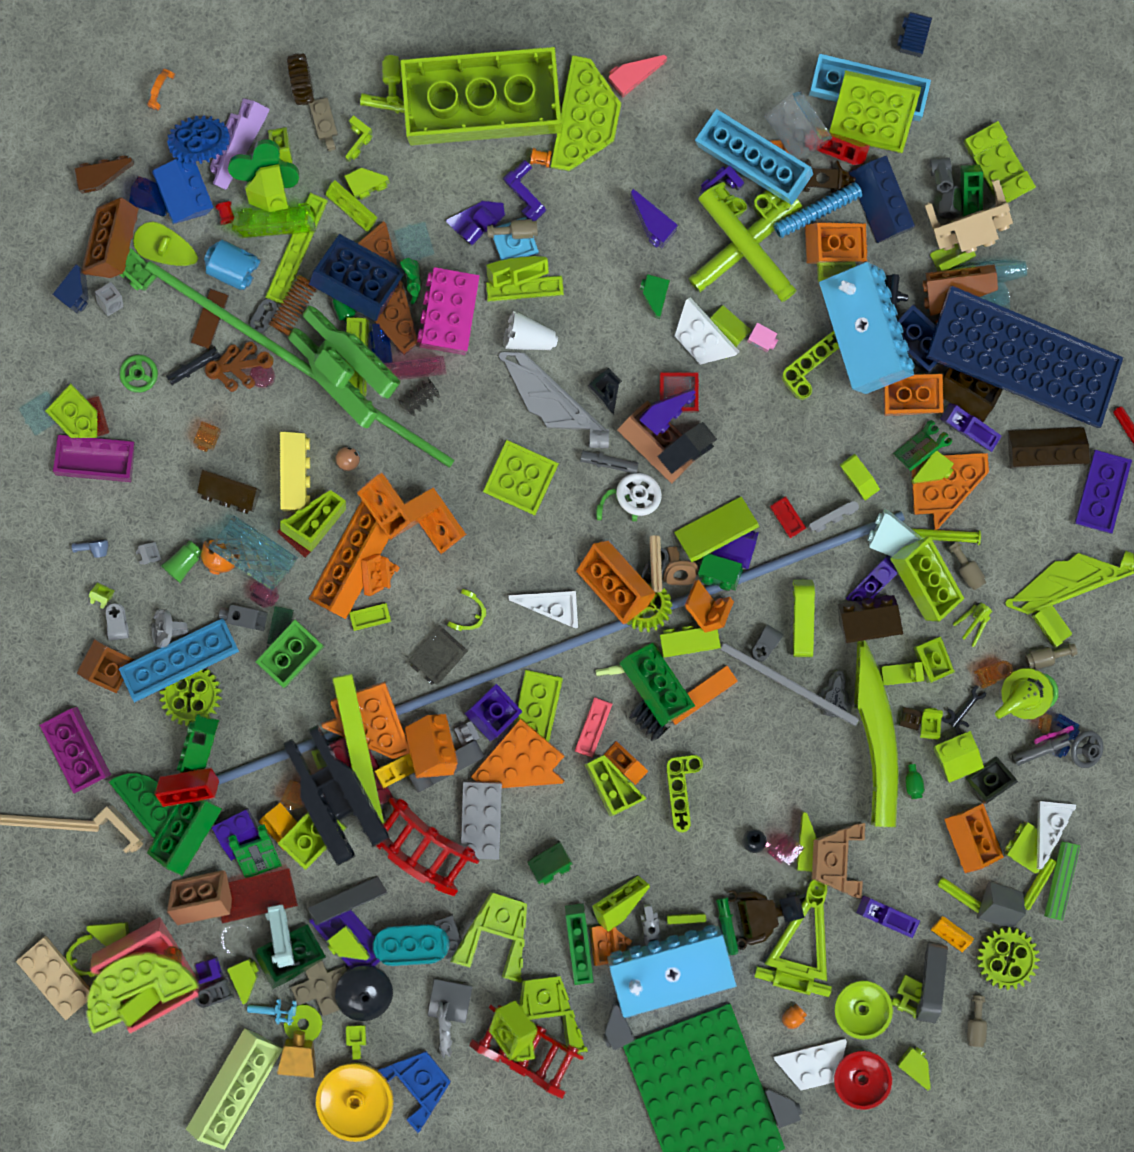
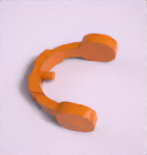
M163 68L161 74L156 78L150 93L151 98L147 103L148 107L157 111L160 110L161 105L157 102L160 89L167 77L170 79L175 77V74L170 70Z

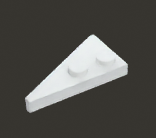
M576 591L509 595V601L573 628H578Z
M1038 802L1037 869H1043L1047 863L1049 855L1060 839L1062 831L1068 824V820L1076 805Z

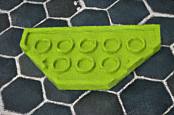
M572 55L561 112L562 133H557L551 168L570 172L614 142L621 102L591 59Z

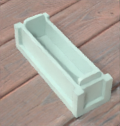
M282 904L269 907V913H266L265 916L267 920H270L275 952L272 960L274 963H278V967L293 965L294 960L284 906Z

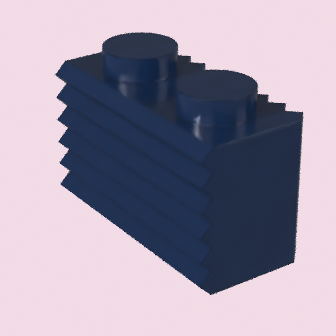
M910 12L908 17L904 16L902 28H905L904 34L899 35L897 46H900V53L921 58L932 17Z

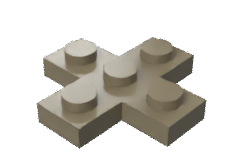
M322 960L306 970L309 980L291 987L297 1004L301 1005L316 999L323 1016L340 1010L335 999V988L339 978L347 971L346 965L327 972Z

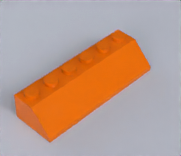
M363 501L360 502L309 597V600L344 619L347 618L363 588L361 560L374 554L381 555L389 540Z

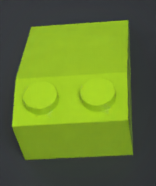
M309 813L278 843L305 870L327 849ZM337 819L344 832L348 827L341 820Z

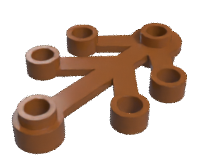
M249 341L240 352V349L233 344L228 347L226 353L218 361H210L205 367V372L208 378L222 381L230 392L237 390L238 383L234 379H229L224 374L226 372H232L242 381L246 388L251 389L255 385V380L241 370L259 366L268 369L272 367L274 359L268 352L263 351L258 354L256 359L243 361L248 354L256 353L257 346L252 341ZM231 357L234 358L230 364H226Z

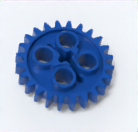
M205 115L201 119L195 116L194 120L188 117V122L181 120V125L175 124V129L170 130L171 134L168 135L167 140L169 151L173 157H177L178 161L184 159L185 164L192 161V165L196 161L202 164L203 160L209 163V158L217 159L216 155H223L222 150H227L226 145H230V135L224 122L220 123L219 119L213 121V116L206 119Z

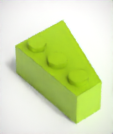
M605 755L584 764L609 816H614L647 799Z

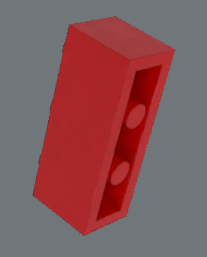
M212 768L162 776L159 778L155 796L163 807L211 799L216 796L220 780Z

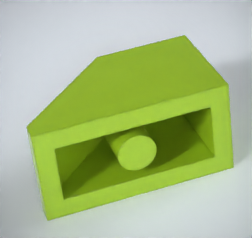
M287 127L268 130L269 140L276 142L280 147L279 158L284 162L293 164Z
M936 451L926 460L910 482L918 484L940 481L944 477L947 479L953 472L951 467L954 463Z
M128 922L87 926V931L105 946L129 934Z
M348 925L328 940L329 945L327 946L334 955L337 953L339 957L367 960L370 957V954Z
M251 958L227 969L243 1005L250 999L258 977L257 972H259L257 963L255 961L252 962Z
M910 1046L896 1065L929 1091L931 1085L928 1060L924 1057L926 1053L918 1047L913 1049Z

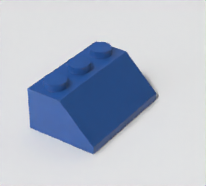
M175 159L152 171L172 224L207 215L214 208L196 162L192 165V161L185 164L184 159L181 161Z

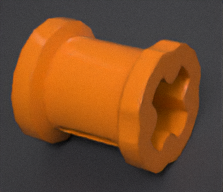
M533 148L530 165L535 163L549 168L552 151L543 152Z

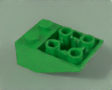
M558 842L527 861L538 884L543 882L546 885L554 880V875L557 873L563 875L571 870L572 860L562 843Z

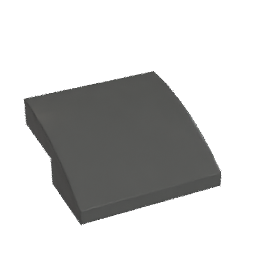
M434 979L428 1016L437 1018L439 1002H443V1005L449 1003L445 1020L466 1023L473 986Z

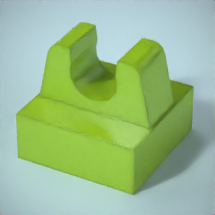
M97 583L90 591V603L94 604L95 601L101 603L100 608L103 609L113 597L115 590Z

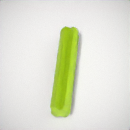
M1048 859L1024 897L1026 910L1031 909L1057 863L1055 860Z
M944 877L938 881L937 885L975 912H979L981 902Z

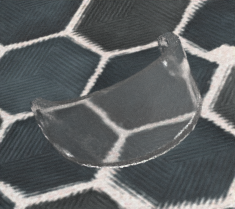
M245 923L231 924L222 933V947L233 957L236 954L230 951L225 943L226 933L234 926H243L253 932L254 929Z

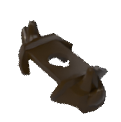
M807 159L805 164L811 167V162ZM836 160L832 165V169L811 167L813 175L803 190L809 192L810 189L808 187L833 188L831 192L836 194L837 190L841 191V188H846L847 185L855 182L856 178L851 176L848 171L842 169L839 161ZM819 173H825L829 176V181L820 184L816 177Z

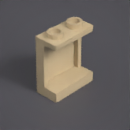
M113 805L107 806L93 820L98 826L105 824L108 820L112 822L130 841V844L123 850L125 853L136 852L142 847V840L145 837Z

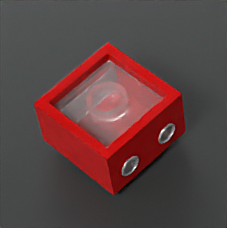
M660 373V400L694 388L696 391L694 395L696 397L689 405L685 404L681 409L683 410L682 413H698L699 373Z

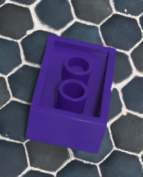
M633 189L630 194V200L649 238L648 242L655 248L659 246L662 249L676 233L678 225Z

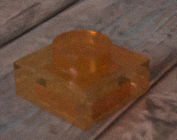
M1044 714L1043 718L1039 717L1038 729H1041V733L1048 734L1050 732L1052 715Z

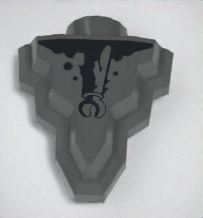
M836 670L830 677L828 686L822 689L820 697L851 714L852 704L849 702V694L845 690L846 680L844 673ZM813 705L815 708L824 710L823 715L837 717L818 705Z

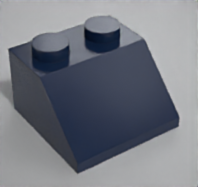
M77 264L52 294L75 313L82 312L87 307V300L89 299L86 275L81 273L82 268Z

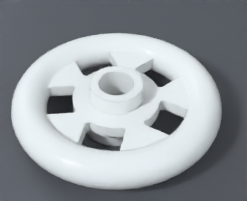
M632 473L625 476L619 482L616 490L617 500L621 507L633 515H648L655 511L661 502L662 494L658 483L652 477L643 473ZM642 481L649 485L647 489L640 485ZM630 482L635 485L631 490L626 486ZM636 493H640L642 497L636 496ZM629 494L632 501L627 502L624 497L625 495ZM649 494L654 495L653 501L647 500ZM636 503H644V508H637Z

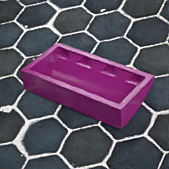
M58 435L53 473L55 476L131 482L135 442L99 438H70L66 435Z

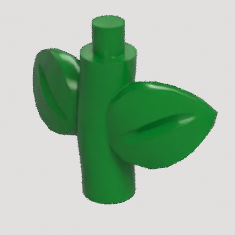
M405 258L401 260L400 264L407 274V290L412 295L410 303L413 305L421 289L419 263L411 258Z

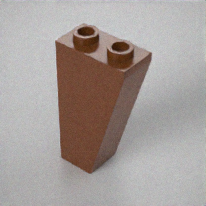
M995 264L925 273L926 280H923V290L927 292L928 296L924 298L925 309H929L930 316L941 313L949 287L951 286L978 297L998 290Z

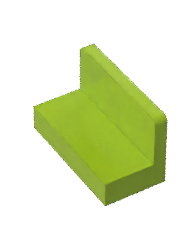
M956 243L954 248L946 251L943 248L931 253L930 257L937 271H946L973 259L976 254L974 251L970 253L962 252Z
M1053 605L1039 610L1032 615L1053 647H1058L1063 643L1062 641L1072 635V632Z

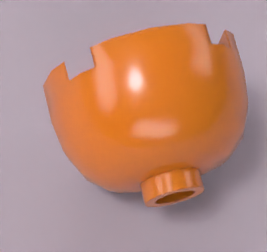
M209 540V543L204 541L201 560L209 569V572L216 575L226 573L236 567L241 553L236 547L235 550L226 547L229 545L228 543L219 540Z

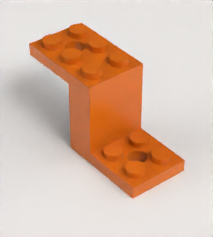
M380 473L357 492L390 540L419 523L440 554H442L466 536V533L434 487L404 504L384 474Z

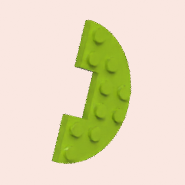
M141 952L120 957L101 971L89 992L87 1017L91 1031L94 1034L123 1021L116 1011L123 1005L122 1000L153 986L164 1003L198 988L199 984L183 965L167 956Z

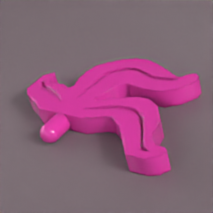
M1069 726L1059 732L1048 733L1035 739L1034 743H1045L1050 738L1053 740L1074 730V727Z

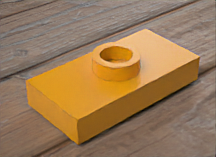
M944 916L931 929L961 952L974 940L972 936Z

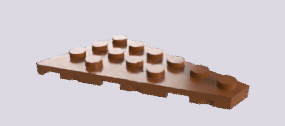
M383 221L358 244L397 265L387 225ZM401 280L378 320H373V322L399 351L405 355L418 342Z

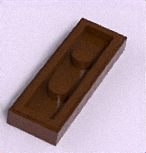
M210 289L207 298L225 309L229 295ZM203 307L191 343L210 350L221 318Z

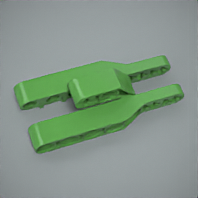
M308 306L302 315L325 339L319 348L303 331L297 328L292 329L288 339L308 359L315 380L359 425L364 428H370L379 412L372 405V402L360 393V389L355 388L349 382L354 374L353 368L379 395L387 399L397 389L400 380L355 334L338 330L317 308Z

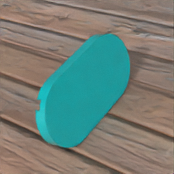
M434 924L387 927L382 929L373 941L375 956L388 966L436 963L442 960L449 950L447 933Z

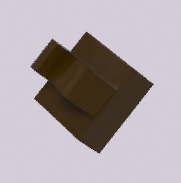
M903 707L899 726L919 730L923 712Z

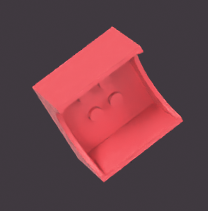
M161 917L92 954L90 970L93 974L99 975L107 965L120 957L133 953L147 952L164 955L179 962L198 982L196 975ZM199 986L164 1003L162 1000L159 1001L131 1026H127L128 1032L131 1034L199 996ZM133 996L122 1000V1003L125 1004Z

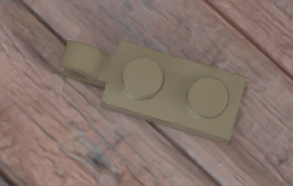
M328 98L309 103L319 140L325 139L328 151L336 150L333 137L338 134Z

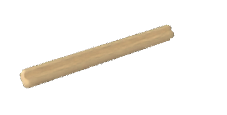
M0 814V825L98 832L100 829V825L98 826L94 821Z

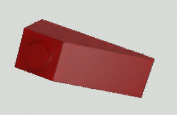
M815 128L810 129L806 147L853 165L865 163L870 145L858 140Z

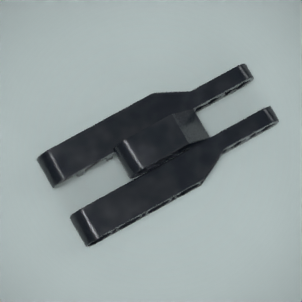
M316 725L309 729V733L327 765L324 769L312 774L295 741L290 739L284 742L283 745L300 776L301 800L333 860L339 866L354 858L355 853L337 819L340 821L351 814L356 816L363 828L362 832L367 835L372 847L389 839V835L355 771L336 758L321 728Z

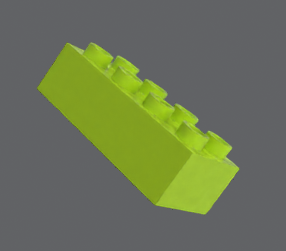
M555 47L401 60L406 136L410 146L562 133Z

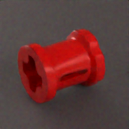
M231 201L215 206L221 218V225L237 221L231 209Z

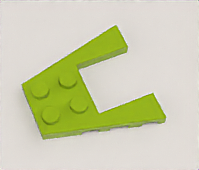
M490 892L450 962L470 968L481 931H486L513 940L502 977L522 983V951L525 943L523 936L524 928H526L527 903Z
M561 976L522 981L520 1006L523 1007L529 1020L562 1016L566 1045L575 1046L579 1049L578 1053L587 1052V1047L584 1046L581 1038L583 1037L574 1019V1011L570 1008L569 998ZM533 1041L514 1058V1062L535 1059Z

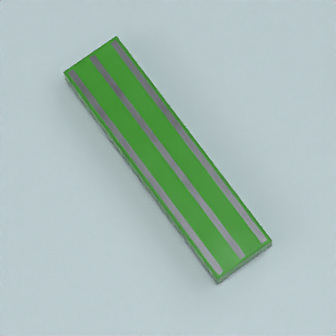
M1061 841L1045 917L1062 921L1064 919L1080 845Z

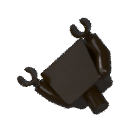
M733 890L729 891L728 893L735 894V899L728 900L729 902H735L737 899H740L737 903L744 937H739L736 942L744 941L745 945L740 946L739 949L744 950L748 944L752 946L765 942L773 933L774 928L779 926L778 917L783 916L781 905L775 906L774 900H768L766 895L757 891H740V893Z

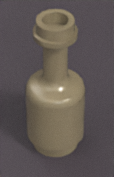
M513 220L508 227L494 228L493 225L487 226L488 238H494V235L510 234L512 239L533 238V236H538L537 220Z
M956 542L948 547L949 552H954L961 563L959 572L969 588L972 587L973 590H976L986 583L985 575L974 560H967L960 549L962 545Z
M1068 644L1067 648L1052 651L1050 647H1045L1029 652V654L1025 655L1028 668L1038 670L1054 665L1056 658L1066 655L1074 657L1078 652L1075 644Z
M973 995L972 1001L975 1002L974 1018L968 1021V1046L984 1047L987 1036V1022L982 1019V1006L986 1000L985 996Z

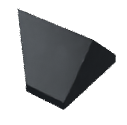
M608 368L588 385V389L614 415L619 384L622 381Z

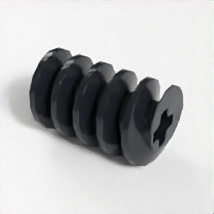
M642 700L631 711L629 719L636 717L634 724L642 723L640 730L647 728L645 735L652 734L650 739L652 742L659 739L671 726L667 728L662 727L653 713L648 711L649 707L647 705L643 706L644 700Z

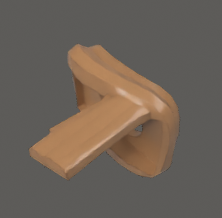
M668 547L667 552L670 563L665 568L663 581L670 585L693 584L697 575V564L695 562L691 563V561H680L677 547ZM678 570H685L688 573L685 579L674 578L673 575Z

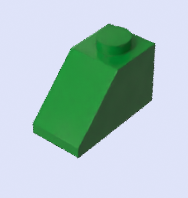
M647 275V279H642L640 290H643L642 296L656 319H660L670 280Z

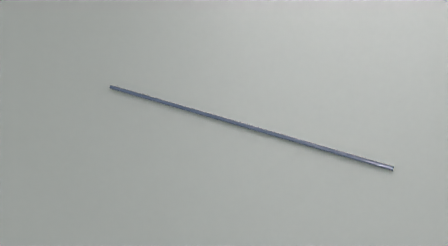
M902 511L894 514L901 521L905 520ZM872 522L745 571L741 574L738 584L868 535L871 530H875L877 524ZM715 584L705 587L710 595L723 591V589ZM690 593L670 600L673 605L670 609L673 610L684 606ZM618 620L396 706L395 709L398 716L631 625L623 624ZM333 732L324 734L328 743L342 738V736ZM313 739L297 744L301 753L317 747ZM284 749L217 775L220 780L219 785L290 757Z

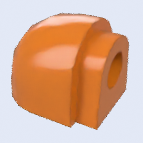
M795 1004L784 1012L782 1022L785 1027L795 1029L805 1021L804 1018L807 1014Z

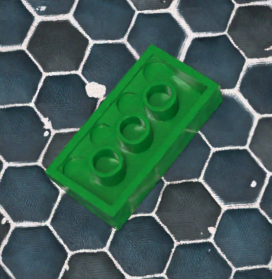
M654 643L628 655L619 663L662 727L695 707V704Z

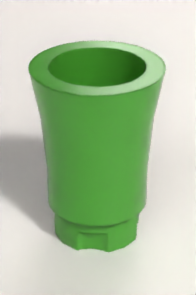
M189 540L186 545H183L178 552L160 566L181 584L186 574L199 560L202 550Z

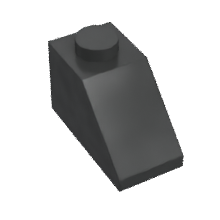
M770 1088L765 1089L779 1128L801 1120L799 1115L803 1113L799 1103L795 1104L793 1099Z

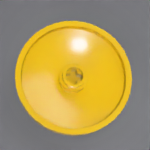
M348 1063L333 1069L322 1080L316 1095V1109L321 1123L331 1134L346 1141L358 1142L376 1136L387 1125L393 1112L394 1099L388 1081L378 1070L366 1064Z

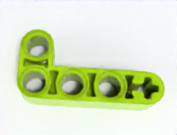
M834 331L783 371L782 380L797 399L805 400L812 393V386L804 376L840 349L838 343H834L830 348L828 346L833 337L836 338ZM823 348L826 353L825 356L819 357L816 354V349ZM803 359L810 361V368H803L801 361ZM786 372H794L796 379L793 381L788 380ZM798 387H806L808 390L807 395H800Z
M793 579V657H813L814 582L812 579Z
M696 755L673 757L666 763L673 827L676 831L682 833L688 831L691 826L685 774L699 772L703 767L702 759ZM693 758L699 761L697 769L689 767V761ZM674 760L680 763V769L676 772L670 769V763ZM680 780L683 784L682 789L675 791L672 788L673 781ZM677 799H682L685 802V806L681 810H677L674 807ZM686 812V815H682L683 821L687 822V825H684V829H681L680 826L676 825V823L680 822L679 815L675 817V813Z

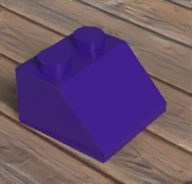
M495 684L464 714L489 741H492L523 711Z
M249 809L212 827L220 845L231 861L236 859V856L229 845V836L236 835L240 846L261 839L258 826Z

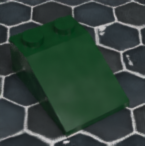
M308 924L289 933L294 960L293 965L278 967V963L273 962L272 956H275L273 941L256 949L255 958L272 989L289 982L326 958Z

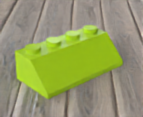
M930 536L903 547L890 558L925 621L940 622L965 599Z

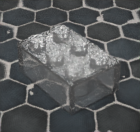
M801 91L792 93L764 115L789 154L800 161L809 157L832 139V136Z

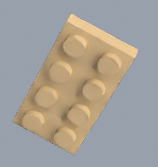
M47 936L43 937L16 961L65 1021L88 1002L90 987Z

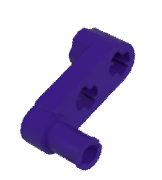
M523 160L520 165L513 171L510 170L502 179L526 203L527 206L521 211L527 219L536 221L547 210L521 183L520 179L532 169L530 164Z

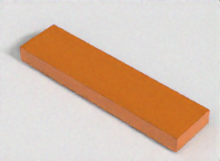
M725 666L687 693L695 707L673 720L675 725L738 682L728 666Z

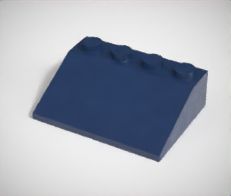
M339 234L314 269L309 285L377 321L403 278L405 271L398 265Z

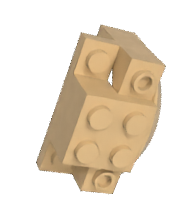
M999 179L991 180L996 198L994 208H986L952 220L946 225H941L938 222L932 203L924 204L939 249L943 248L946 251L954 248V244L957 243L962 252L970 253L976 251L977 246L984 245V247L995 244V240L999 239L996 229L1003 231L1010 228L1009 225L1013 224Z

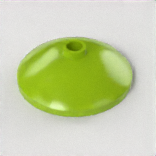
M857 981L847 985L839 993L835 1002V1017L838 1025L846 1034L857 1039L865 1040L879 1036L887 1029L892 1019L893 1005L888 993L881 986L870 981ZM861 1005L866 1007L864 1012L859 1011Z

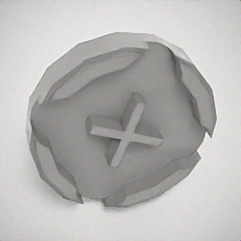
M159 609L155 612L153 618L156 619V622L152 624V639L158 648L167 647L171 636H181L188 633L187 623L172 621L171 614L167 609Z

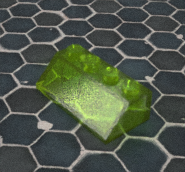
M308 203L297 204V207H290L288 205L287 209L272 212L261 208L260 210L244 208L241 209V212H235L232 231L240 238L316 232L315 209Z

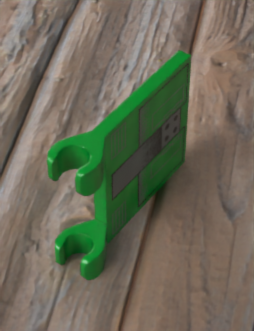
M929 420L921 432L893 453L910 471L941 447L952 444L951 438L945 440L949 436L946 432H942L937 441L929 436L939 431L937 426L931 428L935 425L933 420Z
M265 824L258 826L261 839L240 846L236 835L228 837L229 845L246 879L282 866Z

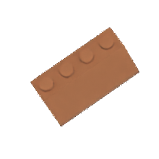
M646 401L620 426L618 431L672 484L688 469L693 461H689L671 474L657 456L681 437L682 434L670 422L668 423L670 425L663 434L660 432L658 435L642 423L640 416L651 405Z

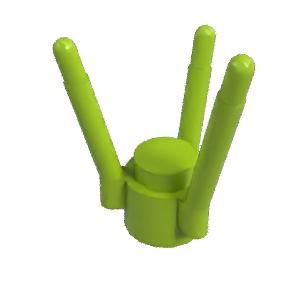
M982 602L978 606L973 605L968 612L953 623L956 626L974 613L972 616L975 620L962 636V639H966L977 623L982 622L972 647H975L987 622L991 618L989 615L992 613V610Z

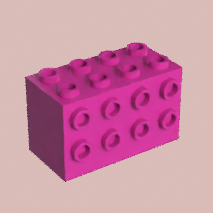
M435 267L432 272H429L426 286H429V291H426L423 300L426 310L422 311L420 319L423 329L419 330L417 337L420 348L461 355L467 353L480 275Z

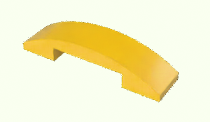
M410 754L374 771L383 788L414 773Z

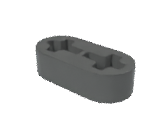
M271 299L262 301L251 319L250 326L257 330L254 323L255 321L259 322L263 317L262 324L264 327H259L257 331L264 333L268 329L269 322L272 321L274 314L277 313L276 303ZM271 303L273 311H268V313L265 316L264 313L266 309L264 308V306L269 305Z

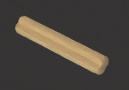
M653 535L650 536L651 585L654 592L657 593L662 592L660 536Z

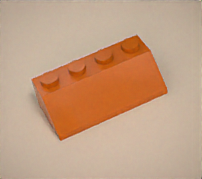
M609 541L594 543L576 570L623 624H626L647 608L656 594Z

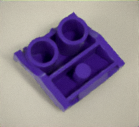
M751 531L713 551L712 555L741 563L742 567L748 570L759 532Z

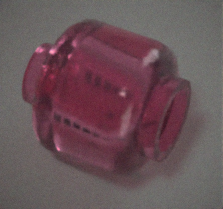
M261 366L253 367L250 371V376L255 380V386L258 388H269L275 382L276 375L272 367L264 369Z
M267 580L254 582L250 587L251 600L263 608L272 607L279 598L277 587Z

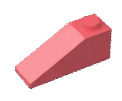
M661 55L623 64L621 67L616 66L609 72L608 81L624 97L666 63L667 57Z

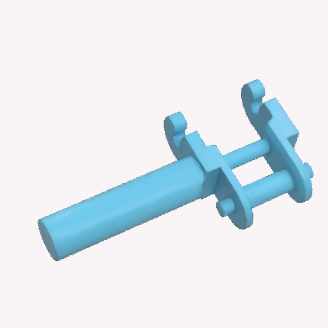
M277 999L278 1005L275 1007L248 1005L247 1012L268 1015L277 1014L275 1018L276 1024L287 1022L290 1026L293 1022L292 1017L296 1014L297 1002L292 1001L293 1006H291L289 1011H281V999ZM281 1013L288 1014V1018H281Z

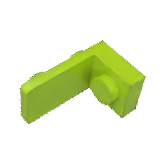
M354 115L349 120L350 129L357 135H362L345 156L348 162L352 159L355 160L361 153L359 149L363 144L367 145L373 137L371 135L373 133L372 129Z
M922 662L881 667L884 685L924 681Z

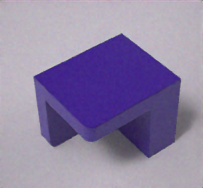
M218 957L196 964L200 978L198 980L199 984L223 976Z

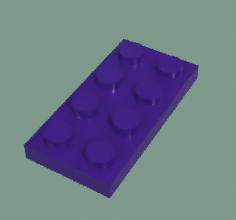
M1094 450L1074 524L1113 534L1132 463L1131 459Z
M352 910L317 926L313 919L309 921L327 942L332 936L348 925L370 954L367 960L341 957L350 968L358 965L376 966L380 962L373 952L374 934Z

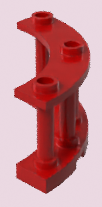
M390 797L388 801L395 809L383 824L387 832L399 815L408 823L394 843L389 838L376 845L378 849L383 848L389 854L387 856L388 859L424 884L428 881L435 885L434 889L455 896L458 889L454 885V879L467 861L479 863L475 851L468 846L464 847L439 834L437 829L432 826L429 827L408 807V803L405 800ZM415 828L425 837L414 853L408 856L400 847L412 829ZM432 841L443 848V850L431 867L425 868L417 860ZM449 853L460 857L448 876L444 877L436 873Z
M490 1004L489 1009L496 1012V1009L503 1006L498 1005V1007ZM536 1025L537 1032L533 1040L534 1050L541 1037L552 1043V1046L540 1069L536 1070V1072L528 1068L529 1060L514 1062V1059L509 1060L501 1048L499 1051L491 1048L490 1041L493 1036L489 1032L490 1026L483 1040L480 1039L479 1042L474 1039L471 1040L469 1046L477 1053L496 1062H499L501 1059V1062L510 1066L511 1070L524 1077L525 1075L533 1079V1083L563 1099L566 1092L560 1088V1082L572 1058L575 1057L580 1060L584 1058L578 1053V1048L570 1044L567 1046L547 1034V1029L540 1025ZM560 1048L566 1055L554 1078L548 1080L546 1072Z

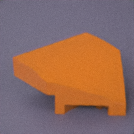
M379 554L362 559L364 595L372 596L383 590L384 587L390 589V580L394 572L398 573L400 567L389 561L387 557Z
M602 926L589 927L594 966L609 964L607 956H611L610 954L615 951L624 952L627 946H630L632 940L619 932L616 927L610 931H607Z

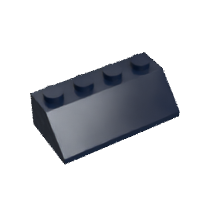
M887 155L849 173L856 178L855 183L861 188L862 197L859 200L877 243L913 230L915 227Z

